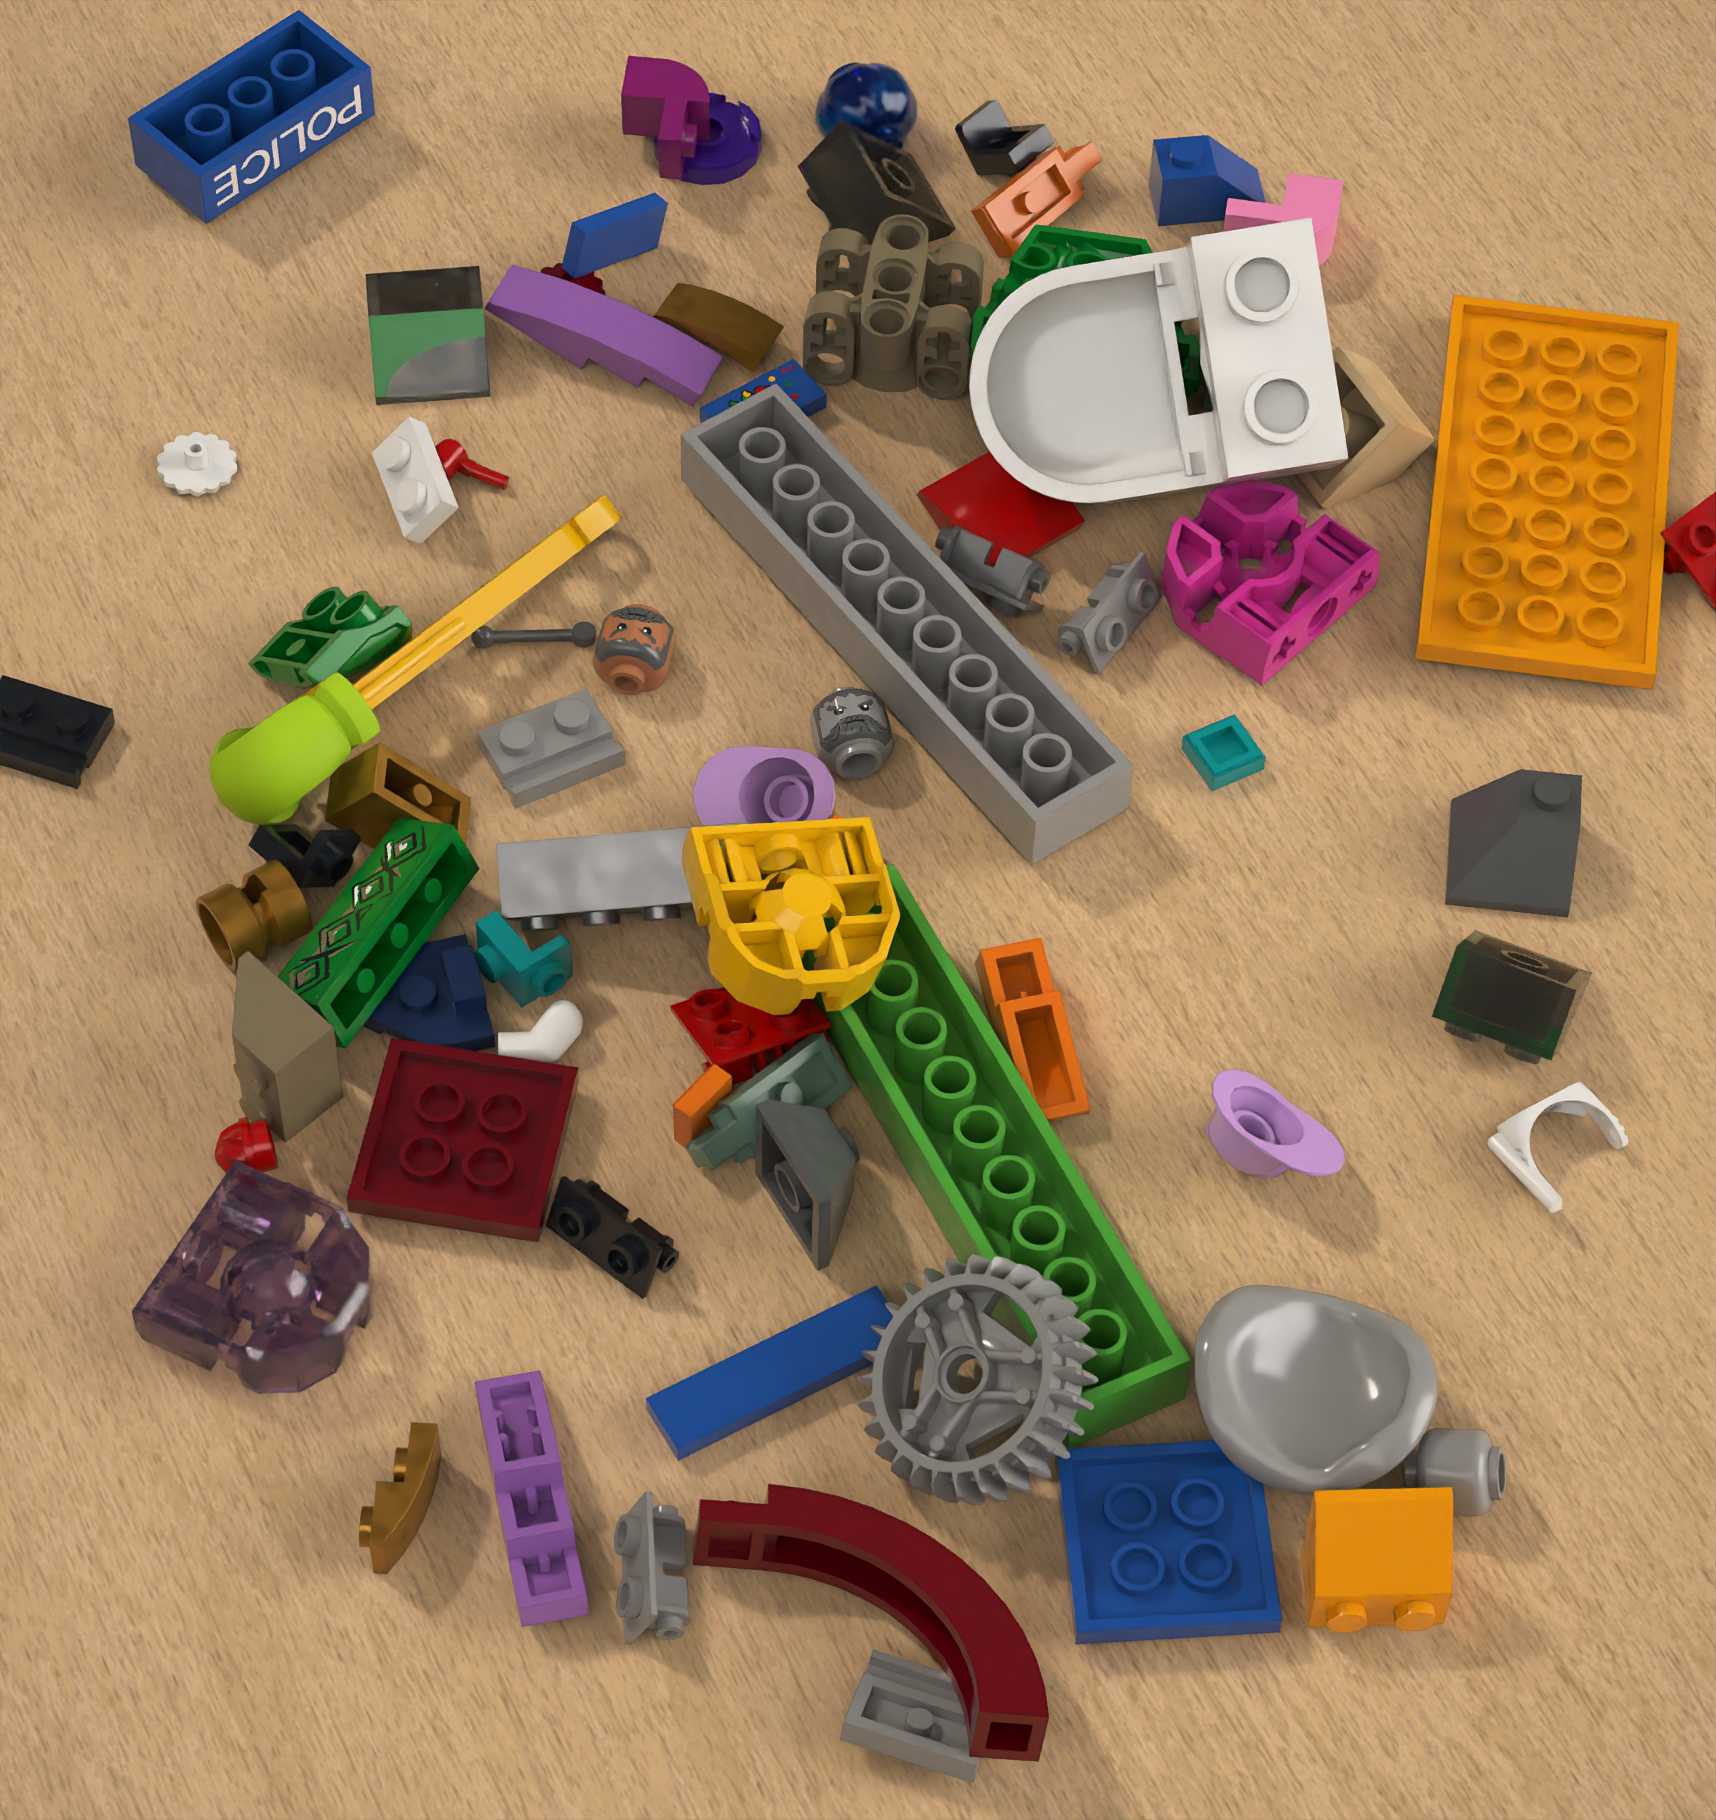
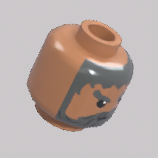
M632 604L612 611L603 620L593 656V665L597 675L606 684L610 685L613 690L624 695H636L641 692L656 690L665 683L669 673L677 641L674 628L658 610L647 605Z

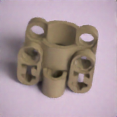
M907 214L894 215L885 219L880 224L872 245H870V242L864 235L855 230L836 228L828 231L822 237L816 263V294L809 300L803 326L804 370L815 382L827 386H838L853 378L864 387L881 392H906L919 387L923 393L932 398L950 400L959 397L965 392L971 365L969 350L972 318L982 302L983 256L976 248L961 242H949L938 247L935 253L928 252V228L923 221ZM840 255L848 256L849 268L839 267ZM952 269L961 270V282L951 281ZM834 290L847 291L852 293L855 297L850 298L845 294L835 292ZM945 304H956V305L963 306L964 308H966V309L968 310V312H964V311H962L961 309H959V308H957V307H953V306H949V305H945ZM827 318L835 320L836 331L826 330ZM941 333L950 334V345L940 344ZM830 353L841 357L844 361L829 363L823 361L817 355ZM943 367L951 369L957 375L942 377L934 374L930 369Z

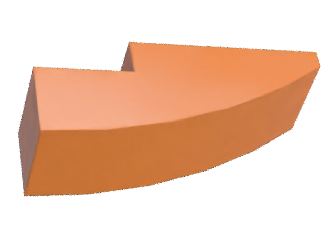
M1042 938L981 949L975 961V967L992 1029L1048 1122L1089 1114L1091 1109L1061 992L1054 989Z

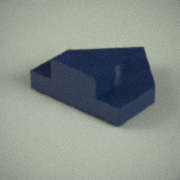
M466 934L424 943L363 1026L378 1034L386 1032L398 1039L471 1051L495 1047V1035L487 1010L485 990L472 945H468Z

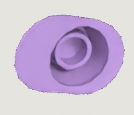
M758 746L727 748L708 760L698 773L693 790L695 811L703 825L830 819L835 802L834 780L826 765L812 753L793 748Z
M1234 1069L1220 1072L1211 1084L1212 1099L1216 1108L1205 1126V1134L1222 1159L1233 1168L1247 1175L1259 1178L1277 1177L1287 1169L1310 1176H1329L1340 1171L1345 1162L1344 1150L1336 1137L1315 1119L1288 1102L1267 1082L1246 1071Z

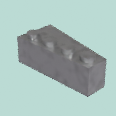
M739 822V823H727V824L704 825V826L738 825V824H746V823ZM691 827L496 844L501 916L503 919L521 921L522 931L559 929V918L582 917V926L620 924L619 914L643 912V921L680 919L681 909H694L681 863L683 843ZM761 873L762 880H764L769 874Z

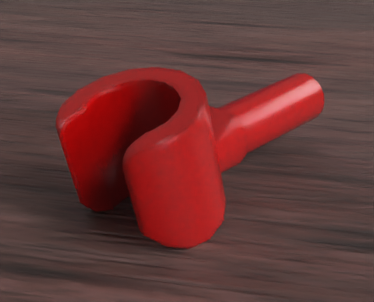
M445 439L435 446L448 481L457 472H460L467 477L471 476L502 490L506 489L510 477L468 459L466 450L456 440Z

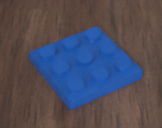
M1215 1440L1067 1449L1070 1453V1458L1064 1459L1056 1456L1055 1466L1075 1645L1280 1632L1282 1615L1264 1486L1236 1467L1223 1453Z

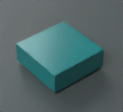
M1235 714L1183 736L1181 749L1211 791L1264 770L1265 755Z

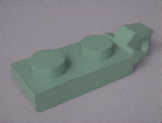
M810 1034L717 1103L718 1107L707 1114L713 1125L705 1128L685 1145L696 1167L705 1166L715 1169L730 1157H732L735 1163H742L750 1157L756 1158V1104L768 1099L825 1109L852 1089L851 1081L824 1034Z

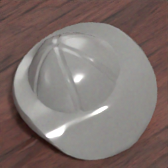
M1249 1285L1240 1287L1226 1294L1215 1303L1200 1326L1195 1342L1196 1391L1204 1421L1212 1438L1227 1458L1241 1471L1256 1481L1276 1489L1313 1496L1315 1490H1354L1382 1477L1406 1458L1418 1444L1430 1425L1436 1406L1438 1390L1437 1373L1434 1360L1425 1341L1400 1319L1366 1305L1335 1296L1283 1286Z

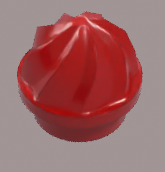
M248 1117L240 1118L238 1122L221 1131L214 1153L215 1160L222 1170L232 1178L258 1181L263 1179V1172L279 1168L274 1141L266 1119L249 1122Z

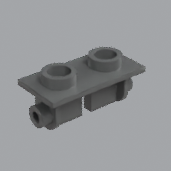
M959 525L953 529L946 526L941 529L935 543V547L942 550L939 558L968 588L971 586L989 594L990 596L986 604L1016 617L1020 616L1022 610L1042 611L1044 605L1031 600L1034 592L1038 594L1044 592L1050 579V573L1042 570L1043 564L1041 562L1002 547L995 566L987 564L995 545L994 542L967 531Z

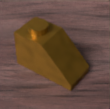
M379 742L340 765L331 774L325 821L338 829L354 830L361 836L360 842L370 848L377 847L398 818L454 825L466 845L471 797Z

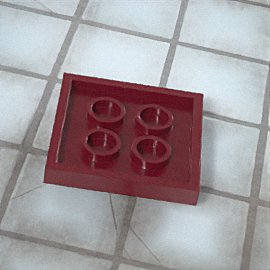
M391 1038L346 1198L348 1212L539 1243L579 1083L578 1067Z

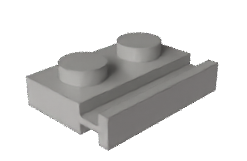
M587 688L477 731L478 746L503 789L506 788L509 792L515 809L625 765V751L621 744L618 745L613 738L612 729Z
M873 1649L867 1670L863 1673L843 1721L840 1740L973 1783L982 1758L969 1757V1743L964 1714L957 1694L946 1673Z

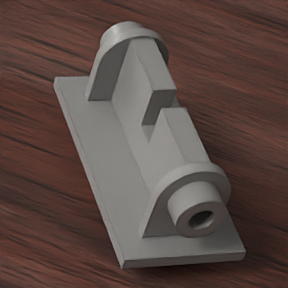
M1140 552L1131 564L1122 562L1119 565L1110 566L1105 573V577L1087 597L1090 607L1080 606L1068 622L1064 623L1058 630L1059 639L1057 640V645L1059 649L1068 656H1075L1077 653L1088 655L1095 674L1101 673L1161 598L1145 553Z
M646 1491L629 1512L620 1517L614 1534L615 1552L617 1555L622 1556V1580L617 1592L616 1608L618 1615L624 1617L625 1644L632 1645L646 1628L656 1629V1636L660 1639H678L684 1634L683 1627L687 1626L690 1622L687 1578L666 1575L663 1570L682 1571L687 1566L685 1520L678 1516V1509L675 1506L659 1505L653 1508L652 1492Z

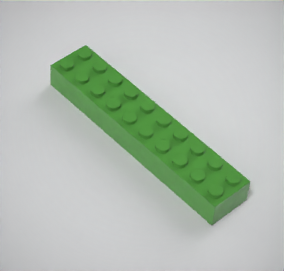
M895 865L888 866L887 871L899 908L900 919L894 932L887 958L869 992L841 1011L826 1012L821 992L816 993L813 1001L831 1022V1027L826 1029L828 1035L957 1259L967 1264L970 1256L974 1254L981 1255L989 1260L998 1256L1004 1257L1016 1264H1025L1038 1271L1042 1277L1058 1284L1062 1288L1061 1295L1069 1298L1078 1306L1074 1317L1085 1322L1090 1328L1088 1334L1079 1342L1092 1347L1097 1353L1094 1358L1082 1364V1369L1095 1375L1099 1381L1082 1386L1081 1397L1093 1403L1094 1409L1077 1410L1074 1421L1084 1430L1085 1434L1079 1436L1067 1433L1063 1443L1067 1449H1070L1184 1400L1191 1359ZM874 904L866 915L881 914L882 906ZM823 918L827 933L835 928L834 918ZM805 950L803 959H801L803 968L807 971L814 970L813 965L817 957H814L813 950ZM999 1300L990 1316L1032 1345L1038 1335L1027 1313L1009 1300Z

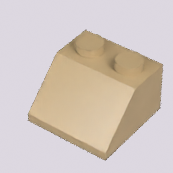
M1340 346L1332 354L1348 459L1334 468L1297 474L1319 505L1324 508L1332 507L1397 480L1435 440L1374 361Z

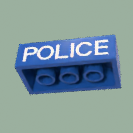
M297 10L128 117L135 165L207 224L373 116L375 108L371 67L303 12Z

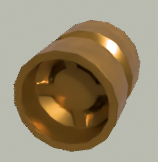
M272 860L244 874L241 887L237 888L232 884L226 883L198 897L195 902L200 922L211 945L222 962L233 971L238 968V958L247 951L259 959L265 955L267 943L271 942L276 946L282 947L310 933L313 928L311 915L300 889L288 870L278 860Z

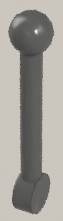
M584 621L575 624L573 629L493 631L490 627L482 625L472 633L471 639L475 646L482 649L490 647L495 642L573 641L575 645L585 648L594 644L596 629L593 624Z

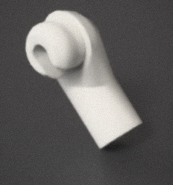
M559 1000L554 1002L531 1031L498 1032V1055L541 1062L557 1061L581 1033L583 1027L581 1012L570 1001Z

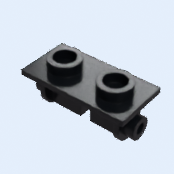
M566 1176L561 1177L545 1226L639 1297L645 1298L655 1270L658 1268L665 1273L676 1263L679 1251L673 1248L674 1240L668 1235H662L641 1218H637L629 1224L625 1221L629 1209L604 1192L601 1186L594 1180L586 1183L582 1179H577L573 1182Z

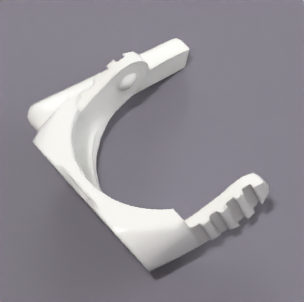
M1582 1082L1568 1086L1507 1119L1496 1127L1497 1133L1491 1136L1487 1143L1491 1151L1550 1213H1555L1562 1209V1198L1540 1174L1531 1156L1530 1132L1533 1123L1539 1115L1559 1112L1582 1118L1590 1114L1614 1148L1621 1149L1627 1146L1629 1142L1628 1135L1625 1136L1624 1134L1625 1128L1618 1123L1619 1119L1613 1116L1609 1109Z

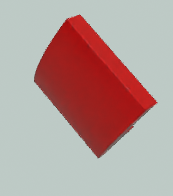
M990 451L923 488L917 494L940 531L944 526L953 529L959 525L967 531L994 542L995 545L987 564L995 566L1002 547L1030 558L1079 530L1085 522L1072 502L1050 498L1026 487L1006 472Z

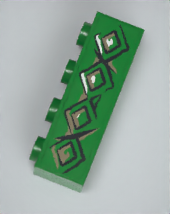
M398 818L277 976L334 1027L336 1047L347 1048L480 869L454 825Z

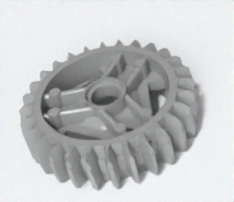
M972 1254L967 1264L957 1259L947 1258L945 1275L934 1269L924 1268L925 1287L923 1289L911 1283H903L908 1299L903 1306L891 1302L885 1303L887 1310L893 1318L887 1327L880 1325L871 1326L872 1331L881 1338L877 1350L861 1351L863 1357L874 1363L872 1373L856 1378L860 1384L872 1389V1395L860 1401L857 1405L862 1411L876 1416L864 1428V1431L869 1436L880 1440L875 1453L882 1459L891 1462V1472L897 1477L909 1481L914 1489L928 1495H936L937 1498L950 1503H958L961 1500L971 1505L982 1506L986 1497L996 1502H1006L1009 1487L1021 1493H1030V1472L1043 1478L1052 1477L1046 1461L1052 1454L1064 1459L1070 1458V1453L1062 1444L1067 1433L1079 1436L1085 1434L1084 1430L1074 1421L1077 1410L1094 1409L1093 1403L1081 1397L1082 1386L1096 1383L1099 1380L1095 1375L1083 1370L1082 1364L1094 1358L1097 1353L1092 1347L1079 1342L1088 1334L1090 1328L1085 1322L1074 1317L1078 1306L1069 1298L1061 1295L1062 1288L1058 1284L1042 1277L1038 1271L1025 1264H1016L1004 1257L998 1256L989 1260L981 1255ZM999 1300H1009L1027 1313L1038 1335L1032 1345L990 1316ZM925 1349L918 1406L914 1409V1379L919 1360ZM977 1358L982 1365V1379L972 1392L961 1394L956 1386L957 1371L965 1361ZM1024 1421L1011 1438L1001 1446L983 1456L975 1457L973 1448Z

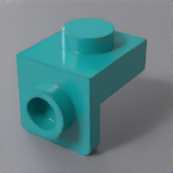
M497 911L476 922L478 950L474 952L478 968L489 982L494 984L499 981L521 1008L540 996L547 997L556 993L572 976L571 944L563 935H559L532 952Z

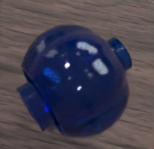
M854 62L838 68L829 77L824 91L818 98L815 109L817 128L827 144L835 152L850 159L873 157L879 162L887 161L901 151L903 143L913 129L917 118V102L907 81L896 69L881 63L865 64Z

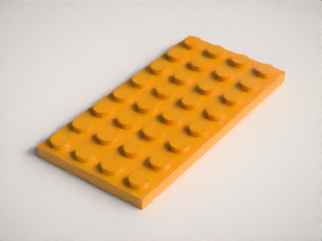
M1453 294L1415 659L1653 689L1657 670L1665 540L1660 533L1666 529L1679 322Z

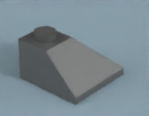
M1520 769L1453 798L1450 804L1445 905L1568 917L1581 822L1582 775Z
M767 1099L756 1104V1175L813 1265L819 1271L830 1264L854 1192L855 1163L860 1160L859 1151L850 1132L845 1127L837 1129L824 1108Z

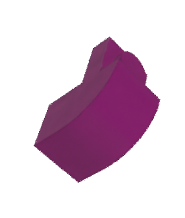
M628 56L621 93L623 134L658 137L659 178L681 180L685 157H695L697 141L710 142V97L708 87L695 70L680 62L662 58Z

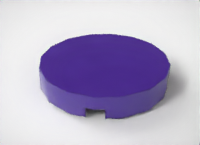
M709 93L710 142L697 141L695 157H685L681 181L699 185L724 184L742 177L756 164L762 150L760 120L749 106L739 100L737 106L734 103L726 102L725 95ZM653 137L654 154L659 162L658 137Z

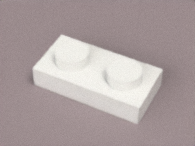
M409 416L372 452L404 538L422 544L459 507L426 423Z

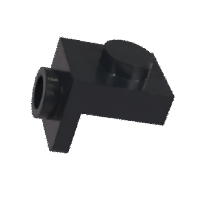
M997 100L986 101L955 127V131L977 175L1008 173L1010 177H1014L1034 161L1037 156L1054 144L1045 124L1011 127Z
M296 824L259 825L249 846L263 857L266 863L278 860L288 870L298 888L335 887L336 883L349 872L353 864L352 855L361 841V836L352 829L320 830L313 839Z

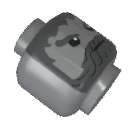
M841 687L823 698L812 711L810 725L819 760L826 765L830 772L848 779L865 778L876 773L891 756L894 748V739L884 701L875 693L854 687Z

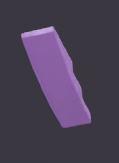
M513 264L484 308L580 369L583 368L587 359L590 358L636 388L643 378L646 377L692 407L701 396L724 357L676 328L618 300L572 282Z
M539 1370L475 1382L476 1396L521 1627L589 1615L587 1593L576 1549L574 1526L563 1482L561 1460L541 1372Z

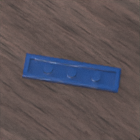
M876 1285L647 1397L646 1410L679 1461L873 1365V1362L863 1357L861 1351L877 1350L881 1338L872 1331L871 1326L880 1325L887 1327L893 1316L885 1306L887 1300Z

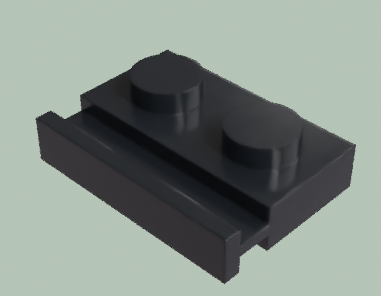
M2 675L0 679V765L78 789L81 784L80 776L85 768H90L115 724L113 710Z

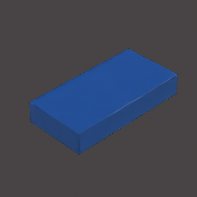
M653 193L572 222L562 268L573 278H577L656 249L668 203L657 193Z

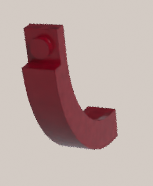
M768 1484L765 1504L733 1500L700 1499L693 1542V1565L792 1574L838 1587L866 1600L905 1626L939 1662L951 1681L962 1707L967 1726L969 1757L1039 1762L1049 1720L1046 1689L1037 1659L1024 1631L1007 1605L991 1586L963 1559L931 1536L910 1524L873 1507L837 1495L799 1487Z

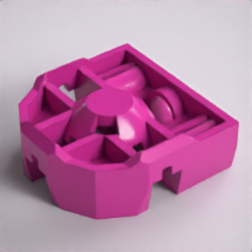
M1250 479L1216 487L1206 495L1199 515L1191 521L1182 515L1173 523L1165 554L1162 590L1177 627L1262 686L1376 587L1379 573V552L1326 514L1306 528L1307 520L1298 514V495L1285 486ZM1283 539L1288 540L1292 543L1291 552L1287 551L1280 555L1277 552L1279 543ZM1220 547L1224 549V553L1222 555L1220 552ZM1247 558L1262 560L1260 570L1252 568L1241 570L1239 560ZM1301 581L1309 588L1298 598L1289 614L1281 607L1290 601ZM1215 597H1218L1221 603L1216 606L1212 623L1206 620L1201 625L1197 621V613Z

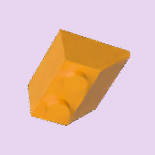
M1452 1487L1315 1490L1301 1550L1308 1627H1327L1333 1632L1350 1633L1359 1631L1366 1626L1395 1625L1404 1631H1420L1430 1628L1434 1624H1444L1452 1597L1453 1583Z

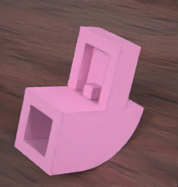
M1288 173L1283 205L1228 198L1223 232L1311 217L1320 266L1329 257L1334 246L1343 180Z

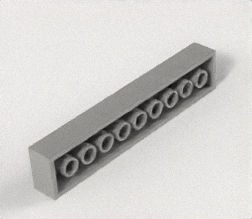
M777 384L762 390L681 434V480L877 696L884 701L887 707L1031 865L1129 808L1134 764Z

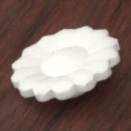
M193 432L189 436L179 435L175 438L174 442L166 443L163 446L164 452L157 456V463L159 464L157 467L158 475L164 479L166 487L176 489L179 494L190 493L198 497L204 493H216L221 486L230 484L231 476L237 472V464L235 463L237 460L236 452L230 450V443L228 441L219 440L215 434L204 436L200 432Z

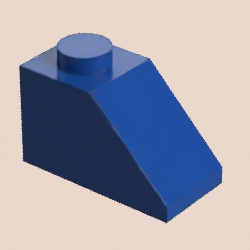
M1209 135L1153 140L1149 190L1158 226L1224 221L1228 198L1266 203L1258 170Z

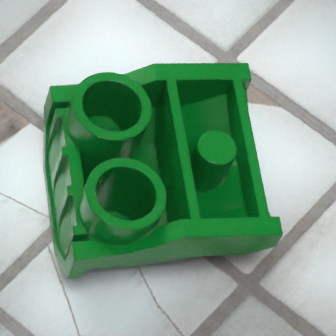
M330 587L320 592L306 605L302 612L303 619L287 622L248 664L256 674L275 683L300 688L314 687L335 672L348 678L384 660L412 639V622L399 606L392 605L390 607L386 605L385 607H380L367 591H359L347 598L339 587Z

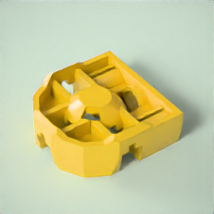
M870 817L690 828L683 843L681 863L698 926H708L710 941L707 961L710 972L737 1001L773 1015H787L792 1013L802 999H814L817 992H821L826 1012L841 1011L869 992L887 958L894 932L900 919L897 901ZM801 863L803 869H798L794 867ZM761 873L770 874L767 878L762 880ZM874 904L882 906L881 914L866 915ZM756 914L757 919L750 923L753 915ZM833 917L835 928L827 933L823 918ZM805 950H813L814 957H817L813 965L814 970L807 971L803 968L801 959H803Z

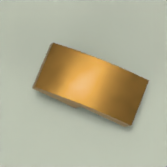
M683 283L675 285L653 316L702 344L708 341L751 372L755 371L784 328L783 325L764 313L732 297L713 290Z
M411 1422L408 1448H396L394 1482L377 1481L374 1507L362 1506L359 1524V1546L370 1548L373 1572L376 1574H388L413 1541L425 1518L436 1486L441 1461L438 1424Z

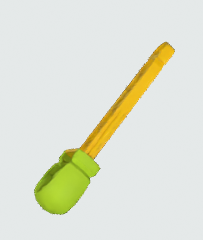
M606 493L575 514L353 684L341 674L335 672L291 703L272 713L258 725L252 728H238L226 733L216 744L213 756L209 759L210 781L220 802L237 818L258 826L276 825L291 818L298 809L300 799L327 779L349 757L352 749L365 744L381 731L377 718L372 712L373 708L623 518Z

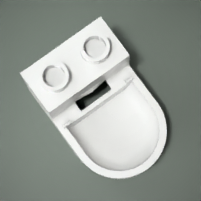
M1311 217L1194 236L1190 238L1188 245L1183 248L1069 266L1042 274L1016 289L998 306L984 326L972 357L969 383L971 407L975 423L986 447L1003 469L1018 482L1044 496L1072 503L1103 502L1104 505L1219 487L1250 479L1262 480L1330 469L1348 459ZM1199 318L1200 365L1213 411L1189 416L1174 323Z

